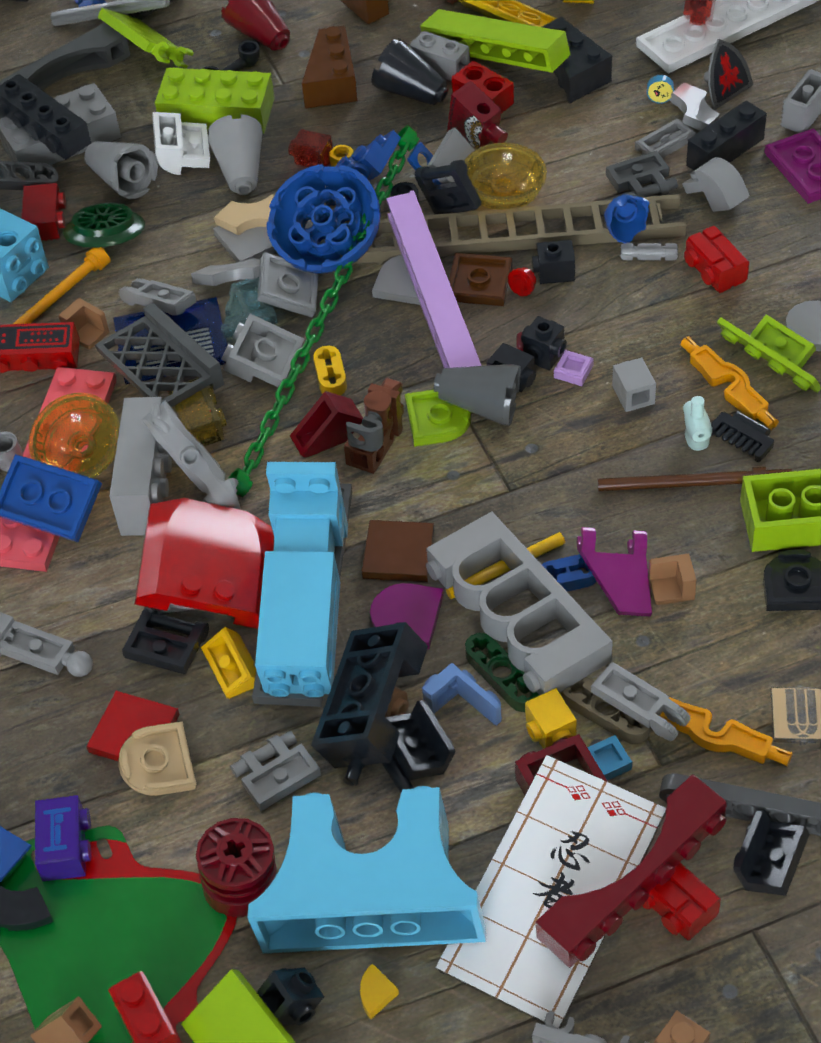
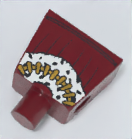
M469 81L451 94L447 131L456 128L467 142L476 149H482L490 142L499 147L506 141L508 133L499 127L501 109L472 81Z

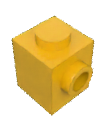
M556 688L525 702L527 732L534 743L539 741L543 749L551 746L561 738H571L576 735L577 720Z

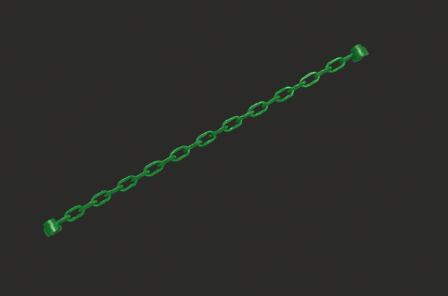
M406 125L398 133L401 138L397 145L400 148L393 153L388 163L389 171L386 177L380 179L375 192L380 205L382 201L387 200L386 198L389 197L392 191V180L396 174L401 172L406 161L405 154L407 150H412L419 141V137L416 136L417 132L409 125ZM395 158L397 160L402 159L399 166L396 164L392 165ZM382 185H383V186H388V185H389V187H388L386 193H385L384 191H381V192L379 193V191H380ZM365 213L362 216L363 224L366 223ZM370 221L367 222L363 232L353 236L354 242L356 238L357 241L364 239L367 234L366 227L370 226ZM353 245L349 247V251H351L354 248L352 247ZM353 261L343 267V269L348 268L345 276H339L343 265L337 267L334 273L335 281L332 287L325 291L320 301L321 310L317 318L311 320L305 335L307 339L302 348L297 349L290 364L291 371L288 377L281 381L276 391V402L272 410L267 411L261 421V433L256 442L251 443L244 456L245 465L243 469L237 468L228 477V479L235 478L238 480L236 494L241 497L245 496L253 485L249 475L252 469L258 467L264 455L263 446L267 438L274 434L279 424V413L283 405L289 403L295 391L294 382L298 374L304 372L310 360L309 351L313 343L319 341L325 326L323 322L328 313L333 312L339 300L338 292L342 284L347 283L353 271ZM327 297H334L331 306L330 304L324 305ZM313 326L316 328L320 326L317 335L314 333L310 335ZM298 356L301 358L305 357L302 366L300 364L295 365ZM283 387L290 388L287 397L285 395L280 396ZM268 418L270 420L275 419L272 428H264ZM260 450L256 461L253 459L248 461L252 451L258 452Z

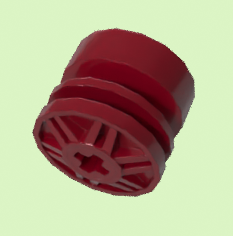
M244 818L223 820L207 829L197 844L196 861L205 900L215 911L226 916H248V905L270 886L277 875L275 851L271 836L260 824Z

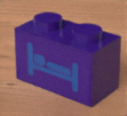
M78 795L35 801V866L42 882L86 876V862L91 861L92 855L89 839L85 840V830L91 829V818L89 809L83 808Z

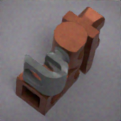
M385 378L381 386L372 383L368 388V394L364 398L365 416L362 419V426L346 422L348 437L344 445L346 465L374 474L393 444L394 435L400 436L403 431L402 415L404 413V405L401 403L400 398L403 391L401 382ZM351 432L359 433V438L356 439Z

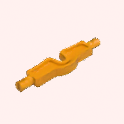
M690 336L681 341L680 346L690 354V363L711 386H718L726 382L732 383L724 390V397L727 402L754 420L758 419L771 430L777 427L779 420L768 412L769 403L750 386V380L741 368L732 363L725 362L708 345L698 346Z
M669 697L671 701L680 705L681 708L683 707L689 713L690 721L686 726H680L676 722L669 720L664 712L659 715L667 720L668 723L674 725L676 730L688 734L696 744L710 751L733 752L761 764L765 763L768 758L787 767L792 758L793 752L772 745L773 738L771 736L755 731L736 720L731 719L727 721L718 732L711 731L709 729L712 721L710 710L690 705Z

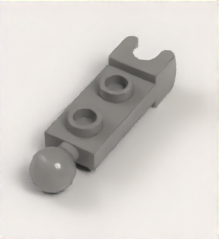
M0 612V657L5 655L56 675L60 673L64 666H67L69 673L75 677H83L91 672L93 659L85 651L74 652L75 648L72 641L14 621L12 616Z

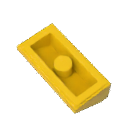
M224 627L206 642L201 649L226 698L230 699L254 688L257 670L239 633Z

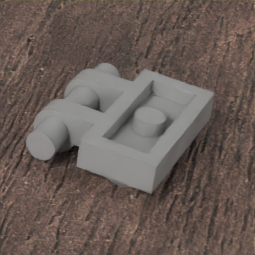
M288 731L280 737L277 734L267 740L268 744L254 752L250 750L240 755L241 759L230 765L231 771L236 778L246 772L250 773L241 779L242 785L260 811L321 776L320 767L302 743L291 750L288 749V747L297 743L292 731ZM271 757H277L269 763L265 764L264 766L261 765V763L265 762Z

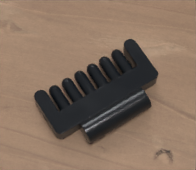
M739 411L734 416L721 412L711 423V436H722L723 441L729 439L728 443L730 445L735 443L736 448H740L744 444L741 450L743 452L748 451L750 456L755 454L756 462H760L774 446V439L768 436L771 429Z

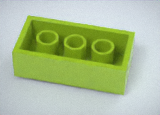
M166 68L155 100L156 112L179 113L181 115V122L203 123L207 125V130L216 120L222 117L232 115V119H241V115H248L255 118L261 124L262 132L265 133L274 102L271 73Z
M821 469L743 476L740 503L752 552L821 546Z

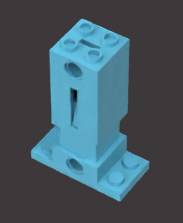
M267 462L266 476L270 487L268 515L275 539L274 551H265L255 667L264 693H269L275 697L303 694L307 697L318 698L330 693L334 681L340 578L334 552L335 546H343V538L348 536V523L336 462Z

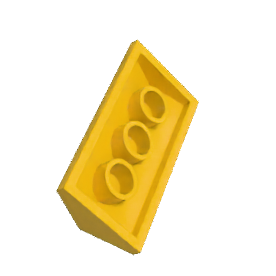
M458 0L465 7L498 20L542 27L557 19L516 0Z

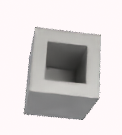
M642 357L613 365L612 387L625 412L655 404L656 382Z

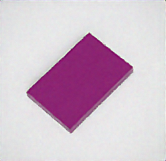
M814 128L765 145L764 153L807 204L821 199V136Z

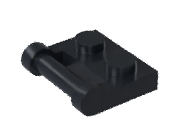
M455 160L450 165L434 168L424 166L416 169L415 179L434 215L477 210L482 204L467 175L468 168L465 161ZM452 176L455 182L434 185L432 180Z
M145 607L122 649L123 656L126 659L186 675L201 643L208 636L209 624L201 621L196 623L159 614L156 609ZM156 626L163 629L186 634L189 636L188 638L179 635L153 629V627Z

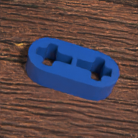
M580 554L542 564L567 592L586 588L597 582ZM579 568H585L589 573L583 574V571L579 570Z

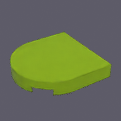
M434 389L405 394L414 447L452 441L463 435L469 428L471 412L439 399L438 392H434Z

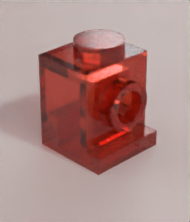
M301 129L296 138L292 139L289 144V155L294 156L295 164L311 167L323 164L324 167H328L330 164L329 153L333 149L332 138L330 135Z

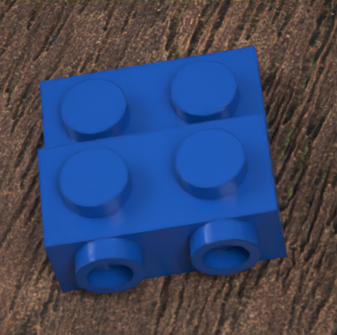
M394 130L385 136L380 134L366 147L364 145L359 146L351 157H343L335 167H339V164L351 167L364 175L368 181H371L381 174L401 137Z

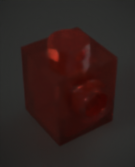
M685 0L683 15L686 19H690V24L705 25L706 21L712 22L716 0Z

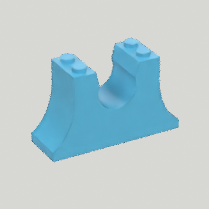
M418 786L414 789H402L396 809L398 827L394 837L383 848L366 854L346 851L342 831L329 794L313 792L303 796H293L290 839L284 861L270 886L248 905V920L262 953L486 942V927L477 891L467 886L456 875L449 864V824L440 788Z

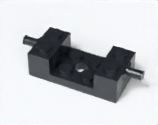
M406 622L353 630L347 641L311 744L334 768L348 767L343 779L347 785H358L362 769L365 766L391 763L400 732L385 715L398 677L419 675L428 648L426 643Z

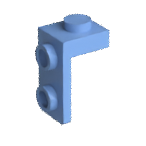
M453 663L438 675L430 676L422 687L423 700L426 701L433 713H436L459 694L495 726L502 721L499 698L492 691H485L477 684L475 678L468 671H461Z

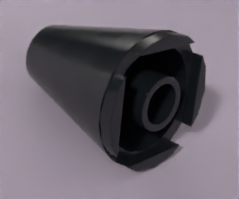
M400 38L392 40L378 59V61L382 62L379 71L375 68L373 70L372 85L378 89L431 105H436L438 102L442 103L449 91L446 88L447 81L404 40Z

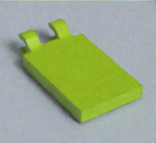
M101 8L98 18L145 52L153 54L160 62L169 64V59H171L176 66L187 69L188 65L184 63L183 58L185 54L193 56L194 53L191 49L177 47L138 18Z
M231 969L181 1023L194 1043H296L242 973L235 969Z

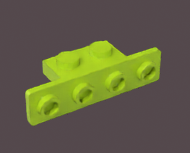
M767 314L750 335L722 317L718 319L717 324L722 330L720 335L734 345L736 342L744 345L745 352L756 360H759L760 357L764 358L769 362L767 365L779 375L787 373L793 377L792 382L802 390L807 391L810 388L816 393L821 390L817 379L802 369L816 351L813 343Z

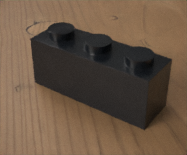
M745 100L688 139L686 166L696 170L715 157L722 158L729 163L764 139L767 113Z

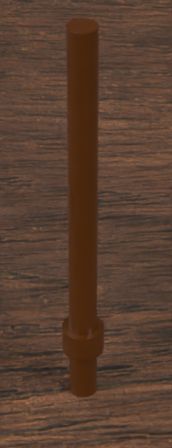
M752 467V471L598 479V491L742 484L743 476L792 472V469L766 470V467Z

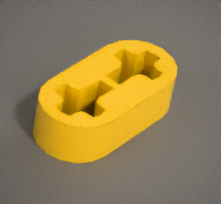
M334 346L319 347L314 353V365L320 391L322 394L327 391L341 396L347 389L346 374L341 354ZM330 359L332 365L326 366L325 360ZM334 377L335 384H330L329 378Z

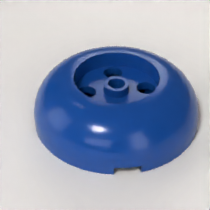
M319 164L294 174L278 189L269 205L271 210L268 222H266V228L273 248L280 257L284 258L293 267L309 273L335 272L339 265H343L342 270L347 263L351 261L355 263L369 250L379 230L381 218L380 204L371 183L357 170L340 164L339 167H324L323 164ZM364 213L366 215L365 224H363L362 222V216ZM308 220H312V227L305 229ZM370 221V226L366 227L367 234L364 239L357 241L356 238L354 242L353 236L363 232L367 222ZM325 239V243L319 244L321 240ZM353 245L352 247L354 248L351 251H349V247Z

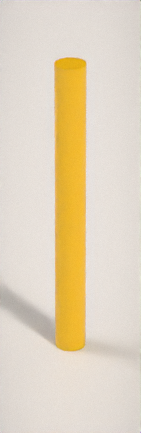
M558 532L527 549L537 558L565 544V539ZM501 560L473 574L465 581L472 585H482L511 569ZM453 586L449 589L445 588L450 599L455 598Z

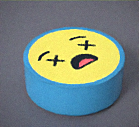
M657 75L648 81L647 96L652 102L661 104L671 99L672 92L674 91V83L671 78L665 75Z

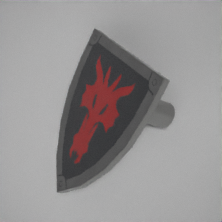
M717 39L710 56L709 71L704 74V80L708 82L713 109L719 108L753 85L749 67L740 51L732 44Z

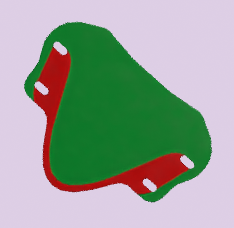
M110 825L100 826L85 831V840L89 839L92 858L91 861L86 862V876L42 882L31 858V853L35 850V838L25 841L32 847L26 853L27 856L4 882H0V886L12 891H25L38 887L54 922L38 928L21 931H10L8 928L0 927V946L9 960L35 1030L50 1014L79 996L102 1025L88 1043H134L114 1005L108 989L137 972L143 971L171 1023L179 1043H182L176 1026L179 1022L184 1021L199 1005L197 1002V990L225 948L236 926L237 917L226 916L215 911L204 897L199 873L140 865L134 860L122 832L116 827ZM106 839L112 850V856L109 859L102 858L97 847L98 840Z

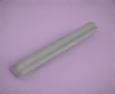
M119 0L52 12L51 20L54 26L99 19L98 15L101 8L121 14H130L170 6V0Z

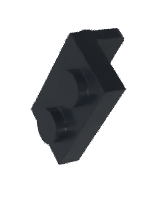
M425 700L417 701L412 712L409 714L386 717L400 732L393 755L408 780L445 773L456 751Z
M756 810L752 822L747 826L746 837L740 852L736 854L733 862V870L746 891L787 895L810 835L805 826L771 822L765 810Z

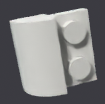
M153 112L155 155L160 167L176 175H181V167L209 168L210 154L207 125L203 123L181 122V115L179 113Z

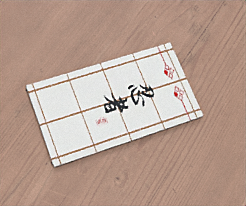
M546 755L476 889L486 927V942L447 944L435 968L440 973L447 974L545 1023L546 1014L550 1010L554 1011L553 1026L560 1029L606 934L596 943V948L589 958L583 962L578 960L569 968L537 939L535 922L562 896L579 895L604 888L623 878L636 868L644 859L666 814L667 808Z

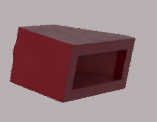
M325 391L290 434V437L300 455L307 458L347 442L346 422L360 425L363 417L352 399Z

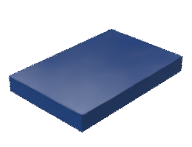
M15 454L0 489V517L79 542L102 483L99 480Z

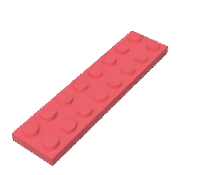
M57 367L22 456L82 475L117 381L115 373ZM0 517V567L47 572L59 536Z

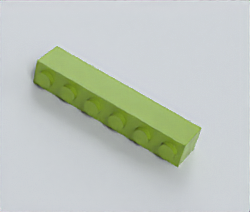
M438 9L420 25L421 31L468 45L469 57L553 73L571 55L566 32L442 9Z

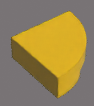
M373 963L365 971L360 984L361 1001L370 1019L399 995L398 988Z

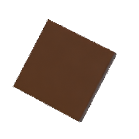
M455 253L449 283L456 301L504 306L508 289V275L513 265L512 257Z
M370 520L362 567V578L428 582L429 574L425 566L428 562L426 548L433 545L434 523Z

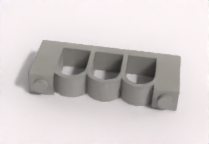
M492 511L426 548L428 562L425 566L430 577L434 581L439 580L446 589L453 586L454 596L463 607L473 611H480V623L485 634H488L494 640L508 642V657L512 665L524 672L523 680L531 692H537L539 695H542L556 688L560 693L612 661L613 641ZM500 559L511 569L508 573L485 585H472L465 581L468 577ZM526 589H529L539 600L537 603L512 616H501L491 611L496 606ZM554 619H557L568 631V633L540 648H530L519 643L522 638Z

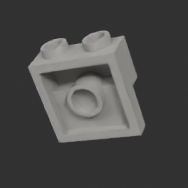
M249 314L245 324L239 322L232 337L236 340L235 344L229 343L221 359L226 362L223 370L250 383L255 376L279 387L281 381L287 377L291 369V360L297 349L301 348L304 338Z

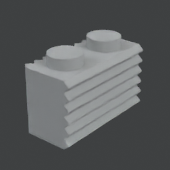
M812 69L808 70L783 101L784 105L782 106V122L780 123L782 127L801 133L809 130L811 124H814L816 118L819 117V114H821L820 72Z

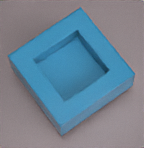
M616 735L587 747L607 781L632 770L633 762Z

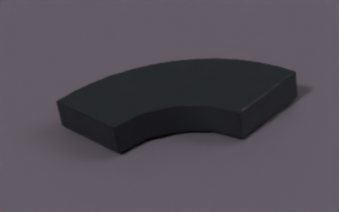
M0 886V927L8 928L10 931H21L38 928L54 922L38 887L25 891H12Z

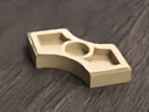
M271 194L266 199L255 203L231 201L214 217L215 224L236 235H240L251 228L266 227L271 210L269 205L274 195Z

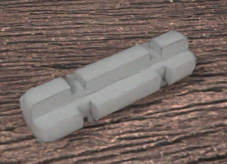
M622 243L621 259L633 260V257H637V260H661V258H665V261H675L678 257V246L676 243H665V246H661V243H638L637 246H633V243Z

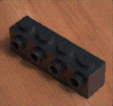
M17 74L0 85V115L8 117L18 128H23L35 141L39 140L50 152L57 153L67 160L91 144L86 121L22 75Z

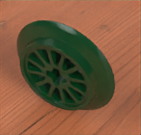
M99 203L77 211L73 215L72 220L65 226L63 235L68 242L77 246L91 248L109 247L127 242L138 236L144 230L145 221L126 205Z

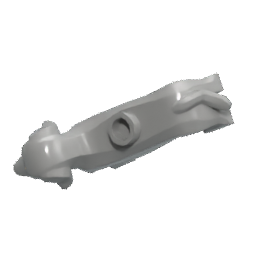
M166 400L160 405L154 403L151 408V414L148 413L141 420L149 428L152 436L170 454L188 478L202 493L208 494L203 499V502L241 510L236 494L238 480L235 478L225 480L226 473L220 468V464L184 427L176 412Z

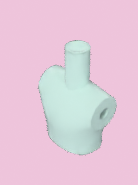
M701 396L693 397L691 401L686 402L683 406L686 426L685 438L688 446L695 451L706 449L712 434L711 422L704 409L705 400Z

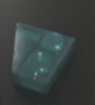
M259 277L231 284L229 291L230 300L225 308L226 317L224 324L221 325L223 339L232 337L239 322L245 324L249 314L272 324L278 323L273 306L257 301Z

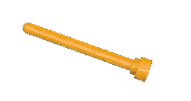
M101 247L91 248L87 251L84 263L13 324H31L91 271L105 268L110 263V257Z

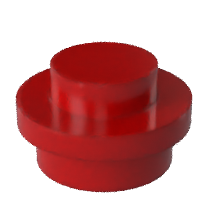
M515 268L508 275V284L515 294L525 297L534 291L536 277L528 268Z

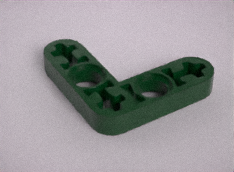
M476 633L466 640L465 652L468 663L513 709L525 712V702L540 695L528 689L523 680L524 672L512 665L508 653L488 634ZM478 647L480 650L486 648L487 656L480 650L475 652L474 648ZM502 666L511 670V674L505 678L496 677L492 673L495 668ZM518 689L523 694L530 692V697L527 698L524 695L518 697Z

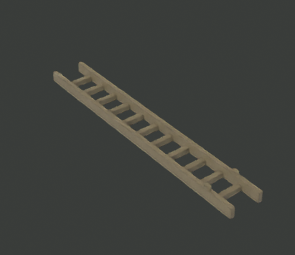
M679 194L642 197L650 203L648 209L652 225H646V229L636 234L632 241L686 236V222L660 224V221H662L661 210L679 209ZM612 200L424 215L429 229L450 228L451 241L434 243L439 257L454 256L455 253L480 254L537 249V243L572 240L573 246L618 242L609 233L607 228L603 229L600 216L604 215V211ZM592 216L593 230L574 231L573 217ZM388 218L380 219L376 237L382 236V233H393ZM564 218L566 232L545 233L543 220ZM535 221L537 234L516 236L514 222ZM507 223L509 237L488 238L487 225ZM479 225L481 239L459 241L457 227ZM394 233V246L372 248L371 245L369 250L353 264L376 262L377 265H383L384 261H388L397 255H402Z

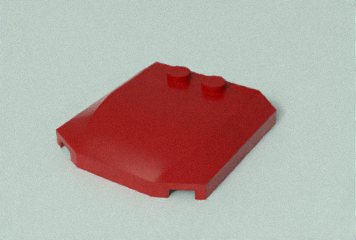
M188 498L150 504L134 605L168 611L169 605L174 604L234 616L233 624L258 629L265 551H274L275 537L272 526L248 511Z

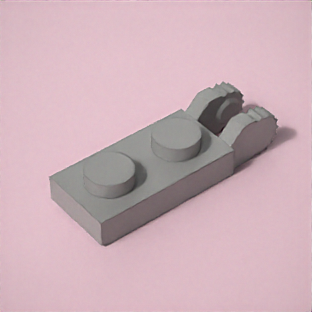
M137 278L132 281L131 287L124 286L119 290L121 301L131 306L135 304L148 306L154 303L163 312H167L170 315H180L196 303L193 291L154 280L149 281Z
M611 662L591 685V693L647 728L651 727L655 734L667 741H673L678 736V731L674 725L659 716L662 712H664L669 720L676 722L680 726H686L691 719L689 713L683 707L681 708L680 705L671 701L668 695L614 662Z

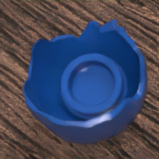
M623 194L614 198L608 204L604 211L606 228L613 238L618 242L629 243L636 234L646 229L649 213L648 205L650 204L648 200L639 196Z

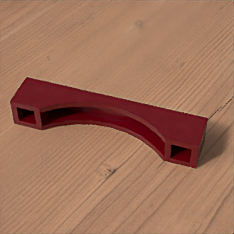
M692 774L667 797L666 816L661 833L652 850L642 862L623 878L604 888L579 895L562 896L535 922L537 939L569 968L578 960L581 962L585 961L594 952L596 943L605 934L610 936L616 932L623 922V917L631 909L638 910L647 901L650 895L649 892L658 883L664 885L673 876L676 870L675 867L683 859L690 860L698 852L701 842L709 834L714 836L723 828L727 820L725 818L727 801Z

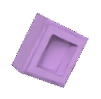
M565 350L554 369V378L583 386L593 367L594 358Z

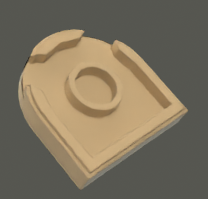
M182 721L143 727L133 732L123 744L118 760L119 771L123 780L133 790L145 795L158 796L196 789L197 784Z

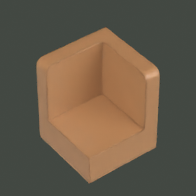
M80 298L76 299L58 315L60 322H74L80 337V345L87 349H92L95 344L110 333L105 313Z
M689 553L654 558L649 561L648 578L656 605L695 600L697 580Z
M78 996L50 1014L30 1036L35 1043H88L102 1025Z

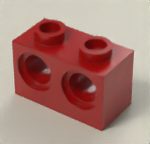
M475 61L470 62L451 77L452 93L469 81H472L501 109V114L514 104V82Z

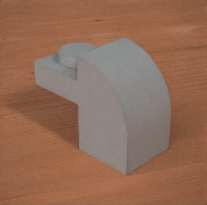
M717 157L691 172V178L682 183L686 194L704 192L712 212L731 210L750 196L736 168L728 161Z

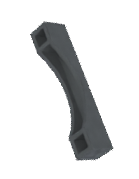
M103 23L0 81V85L20 74L43 91L56 81L69 75L97 68H110L130 56L127 38L108 24Z

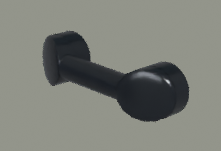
M252 40L241 42L238 46L239 58L222 70L240 71L244 67L248 68L255 65L260 57L259 44ZM206 66L202 68L207 70H219L217 67L214 66Z

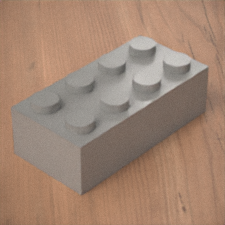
M95 82L54 98L86 121L91 143L96 141L111 142L121 138L116 112ZM5 116L0 119V140L12 161L53 165L65 160L57 153L50 152L47 146L39 140L35 141L23 128H18L8 117ZM85 147V148L82 149L81 151L77 152V153L74 154L73 156H76V155H78V154H81V153L85 152L86 149H87V147Z
M162 397L124 398L109 494L121 536H144L150 504L163 502V498L169 495V482L166 474L172 471V457L150 433L149 428L141 420L148 413L151 414V408L154 403L160 405L163 402Z

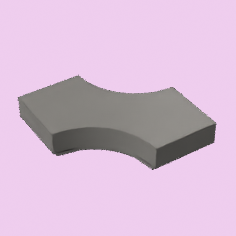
M685 82L672 92L670 101L683 112V124L702 131L718 120L720 113L714 111L706 103L708 92Z
M250 258L232 264L209 265L191 273L192 282L198 285L216 286L235 280L255 279L260 274L261 259Z

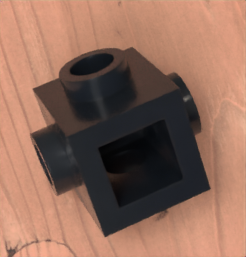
M537 316L530 326L527 325L521 335L523 352L534 356V365L549 371L563 355L567 346V341L564 340V326Z
M305 967L273 970L257 991V994L282 1025H302L308 1022L314 1016L315 1008L325 997L316 985L314 977Z

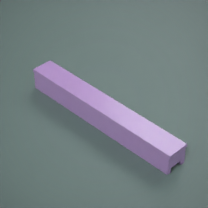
M414 190L410 191V193L386 198L391 212L388 213L390 225L443 367L481 366Z

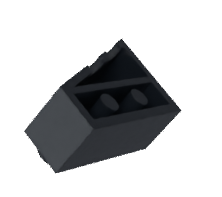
M562 16L542 26L543 28L566 32L571 55L553 73L558 78L560 88H563L566 92L569 104L612 81L611 54Z

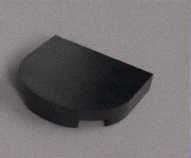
M794 549L779 553L778 557L767 564L764 570L763 586L766 611L821 610V561L811 556V553L805 550Z

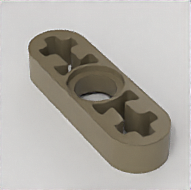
M588 677L583 678L561 692L562 698L570 709L627 743H642L650 735V727L647 728L643 724H641V728L634 727L632 730L629 729V724L634 725L638 721L625 713L624 718L621 717L623 712L617 708L611 714L604 715L596 710V706L606 701L591 693V685L594 681ZM583 689V694L581 692H577L574 695L571 694V690Z

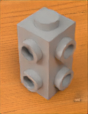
M422 31L409 45L440 76L452 81L451 77L470 63L468 45L426 31Z

